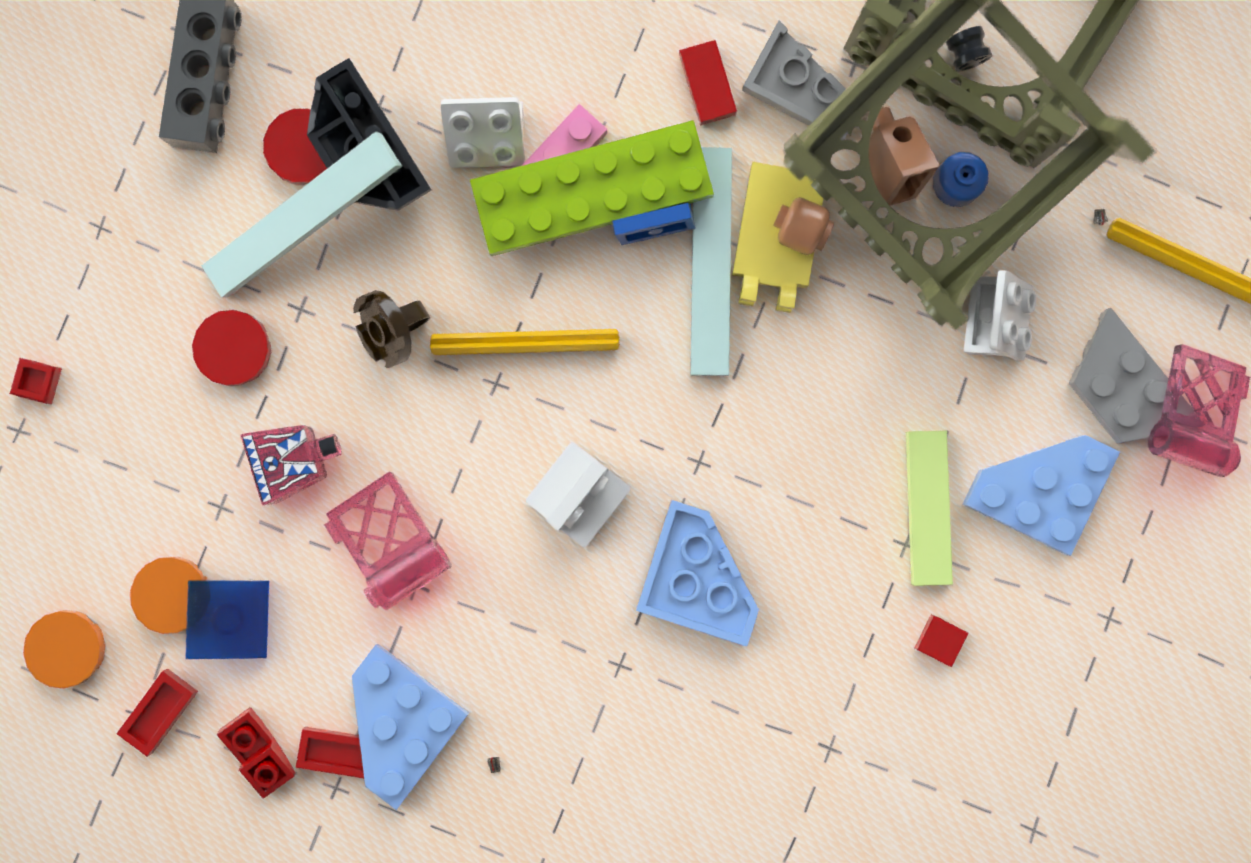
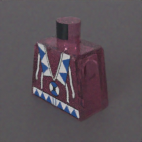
M306 425L240 435L262 506L278 504L327 478V472L323 461L342 455L341 446L335 434L316 439L312 427Z

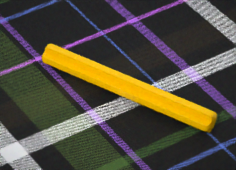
M1117 218L1110 224L1106 234L1109 239L1251 304V278L1122 218Z
M617 329L433 334L430 338V350L434 355L617 350L620 346L619 331Z

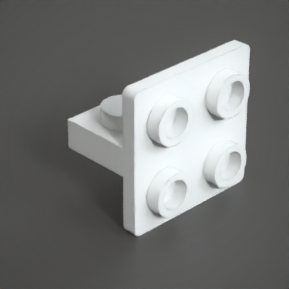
M517 97L443 99L441 101L440 109L448 161L451 168L522 166L525 163L523 101H519Z
M998 271L997 277H980L970 292L964 352L969 355L1008 356L1014 360L1024 361L1026 351L1030 349L1032 342V333L1028 327L1030 313L1035 310L1036 294L1033 286L1009 271Z
M571 442L526 498V503L547 519L546 522L556 530L563 531L580 546L586 547L631 488L581 447Z

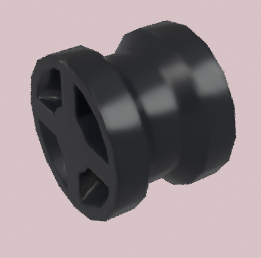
M974 26L960 31L946 41L948 50L954 52L955 60L953 64L957 72L972 69L992 58L990 47L985 46L983 42L985 33L982 26Z

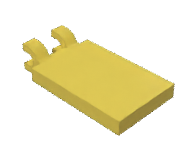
M752 161L732 276L743 277L738 304L754 306L757 299L759 284L780 287L775 311L791 313L795 307L797 287L807 288L809 286L814 252L810 255H804L781 245L778 241L780 229L773 226L782 204L790 207L796 198L801 197L822 206L823 198L811 186L813 182L806 175L799 180L787 167Z

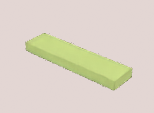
M947 430L906 432L911 585H953Z

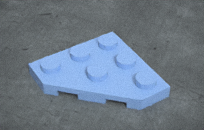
M1080 435L1053 446L1027 453L1015 459L979 470L962 505L1050 548L1071 556L1120 451L1087 435Z
M671 500L636 611L747 647L759 608L750 594L710 513Z
M376 644L352 675L366 788L397 810L469 712L381 645Z

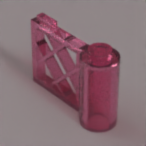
M1184 344L1176 345L1174 347L1161 420L1154 425L1148 438L1149 451L1153 455L1217 477H1225L1235 471L1240 464L1241 455L1238 444L1233 440L1240 402L1242 399H1247L1250 377L1245 375L1247 367ZM1187 358L1194 360L1201 374L1192 381L1185 370ZM1220 370L1231 374L1228 390L1224 392L1214 376ZM1205 381L1214 398L1206 404L1202 403L1195 389V386ZM1184 393L1194 410L1187 416L1177 413L1179 396ZM1216 405L1223 415L1221 428L1214 425L1207 412Z
M391 471L326 513L330 521L325 523L324 526L335 544L343 541L366 578L368 587L364 589V594L375 608L381 606L385 610L390 609L452 567L446 552L432 536ZM389 484L396 495L392 511L374 508L376 493ZM368 498L366 506L359 505ZM401 504L407 514L399 513ZM352 508L365 510L360 532L347 530L340 516ZM372 512L391 515L386 538L367 534ZM398 517L411 519L419 531L418 534L406 542L393 539ZM351 535L359 537L357 544ZM366 538L385 542L381 559L369 566L363 556ZM392 544L400 545L390 552Z

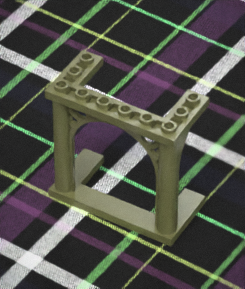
M935 0L799 136L794 133L784 143L783 152L786 155L784 156L783 163L799 180L806 175L813 182L811 186L824 200L828 201L833 197L843 207L838 211V214L853 229L859 224L869 234L864 241L878 256L886 252L896 262L891 269L906 284L913 280L920 287L921 291L917 296L922 300L921 303L925 306L926 312L941 327L948 322L956 331L968 320L962 311V306L970 290L998 257L1110 156L1114 155L1143 164L1157 151L1128 120L1107 116L1001 0ZM979 11L1087 129L1004 205L986 218L956 228L923 226L897 213L878 191L869 163V143L872 128L880 110L892 94ZM869 111L867 120H863L862 117ZM856 126L860 128L862 138L858 142L849 139L841 140V137L846 132L851 136ZM849 149L859 154L860 162L851 170H839L831 164L832 155L839 150ZM855 176H860L865 181V188L861 191H854L857 189L855 184L850 182L843 183L840 179H851ZM874 201L869 209L862 202ZM881 207H885L888 210V214L884 218H879L876 214L877 210ZM893 222L892 233L885 227ZM982 230L978 235L974 237V232ZM906 231H912L918 237L914 245L913 255L910 253L911 245L907 238L904 241L902 240V236ZM957 236L964 238L966 242L963 245L956 246L960 251L953 256L951 240ZM936 237L943 244V255L939 262L929 265L923 259V246L929 238Z
M867 0L843 49L849 52V57L856 63L863 66L871 65L912 24H902L903 21L906 22L908 12H911L917 19L925 11L926 0H917V2H913V0ZM1098 0L1068 49L1058 63L1082 89H1084L1139 0ZM938 51L929 58L932 63L930 68L924 63L902 84L903 87L913 92V96L917 101L926 106L933 105L945 112V116L950 122L958 126L969 127L978 133L977 136L982 142L990 146L1001 147L1010 153V157L1014 162L1025 167L1031 166L1036 168L1069 142L1082 125L1068 116L1070 109L1040 77L1014 86L981 84L964 77L951 68L939 55ZM951 80H957L960 83V87L951 82ZM1029 91H1036L1041 94L1039 98L1033 101L1037 104L1035 109L1028 95ZM988 96L992 98L995 102L994 108L989 103L983 102L981 97ZM1008 96L1016 98L1021 104L1022 118L1018 122L1005 115L1003 104Z

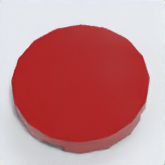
M308 108L291 109L279 114L269 124L263 138V154L268 166L282 180L294 185L308 184L327 169L307 137L311 111Z
M237 310L218 311L207 317L197 328L192 342L193 360L199 371L212 382L230 387L239 386L257 379L268 366L272 352L271 342H269L264 325L252 315Z

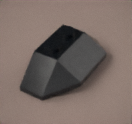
M350 58L345 59L316 77L307 137L327 169L375 132L383 135L402 165L401 168L354 203L399 211L432 191Z

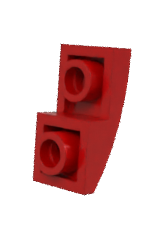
M251 707L219 729L217 736L241 763L239 771L263 799L295 776L296 773L278 742Z

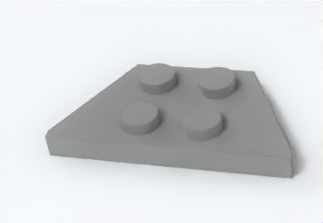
M1112 308L1105 309L1098 318L1100 320L1093 338L1088 340L1082 353V362L1075 368L1069 385L1116 443H1124L1202 426L1204 424L1202 419Z

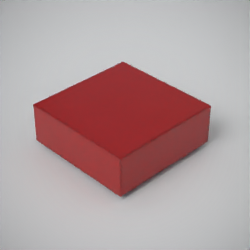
M19 358L9 394L52 405L62 368Z
M931 614L914 648L952 667L969 633Z

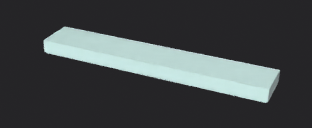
M378 132L373 133L201 265L220 297H230L401 168L402 165L383 135Z
M701 147L714 196L713 198L693 203V218L696 229H692L690 376H729L732 148Z

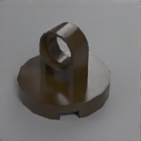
M378 290L358 297L353 307L354 313L360 312L362 324L357 325L356 330L364 348L376 362L383 359L386 362L384 366L386 368H391L408 360L411 354L410 332L419 328L431 318L420 300L398 307L392 298Z

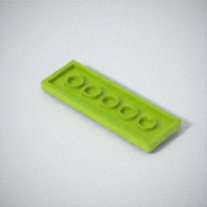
M694 120L470 179L491 257L612 225V220L685 203L690 204L713 198L714 196Z

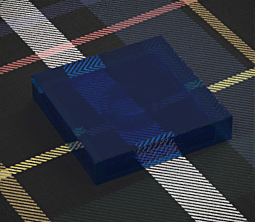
M188 580L185 659L267 658L269 580Z

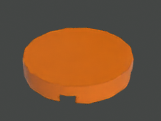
M179 556L158 558L146 564L135 576L130 589L131 607L136 618L146 628L161 634L179 633L194 626L206 614L211 600L210 584L206 576H203L202 571L198 569L199 567L193 561Z
M62 610L44 615L32 625L25 637L23 654L28 670L36 680L48 687L64 689L84 683L99 669L104 660L106 645L102 630L96 623L93 624L87 618V615L79 611Z

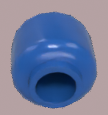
M958 152L950 155L939 166L933 176V189L936 196L942 203L951 207H963L971 204L985 191L988 184L986 164L979 156L970 152Z

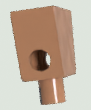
M882 107L872 128L874 132L870 137L869 163L878 191L889 206L917 198L939 168V164L915 118L909 116L895 120L890 108Z

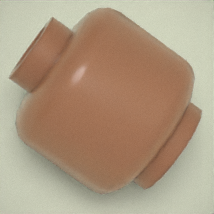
M799 197L793 200L790 207L782 204L773 226L780 229L778 241L781 245L804 255H810L816 249L822 251L834 222L829 220L830 212L827 208Z

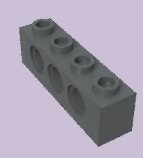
M179 0L159 138L173 148L217 153L218 142H222L224 138L225 124L222 115L224 105L229 103L231 93L230 84L228 83L229 69L234 67L236 61V49L233 45L235 31H239L242 21L241 10L234 0ZM215 28L214 35L210 39L202 40L207 30ZM209 65L208 73L203 77L197 78L199 69ZM204 102L202 111L197 115H191L194 105Z

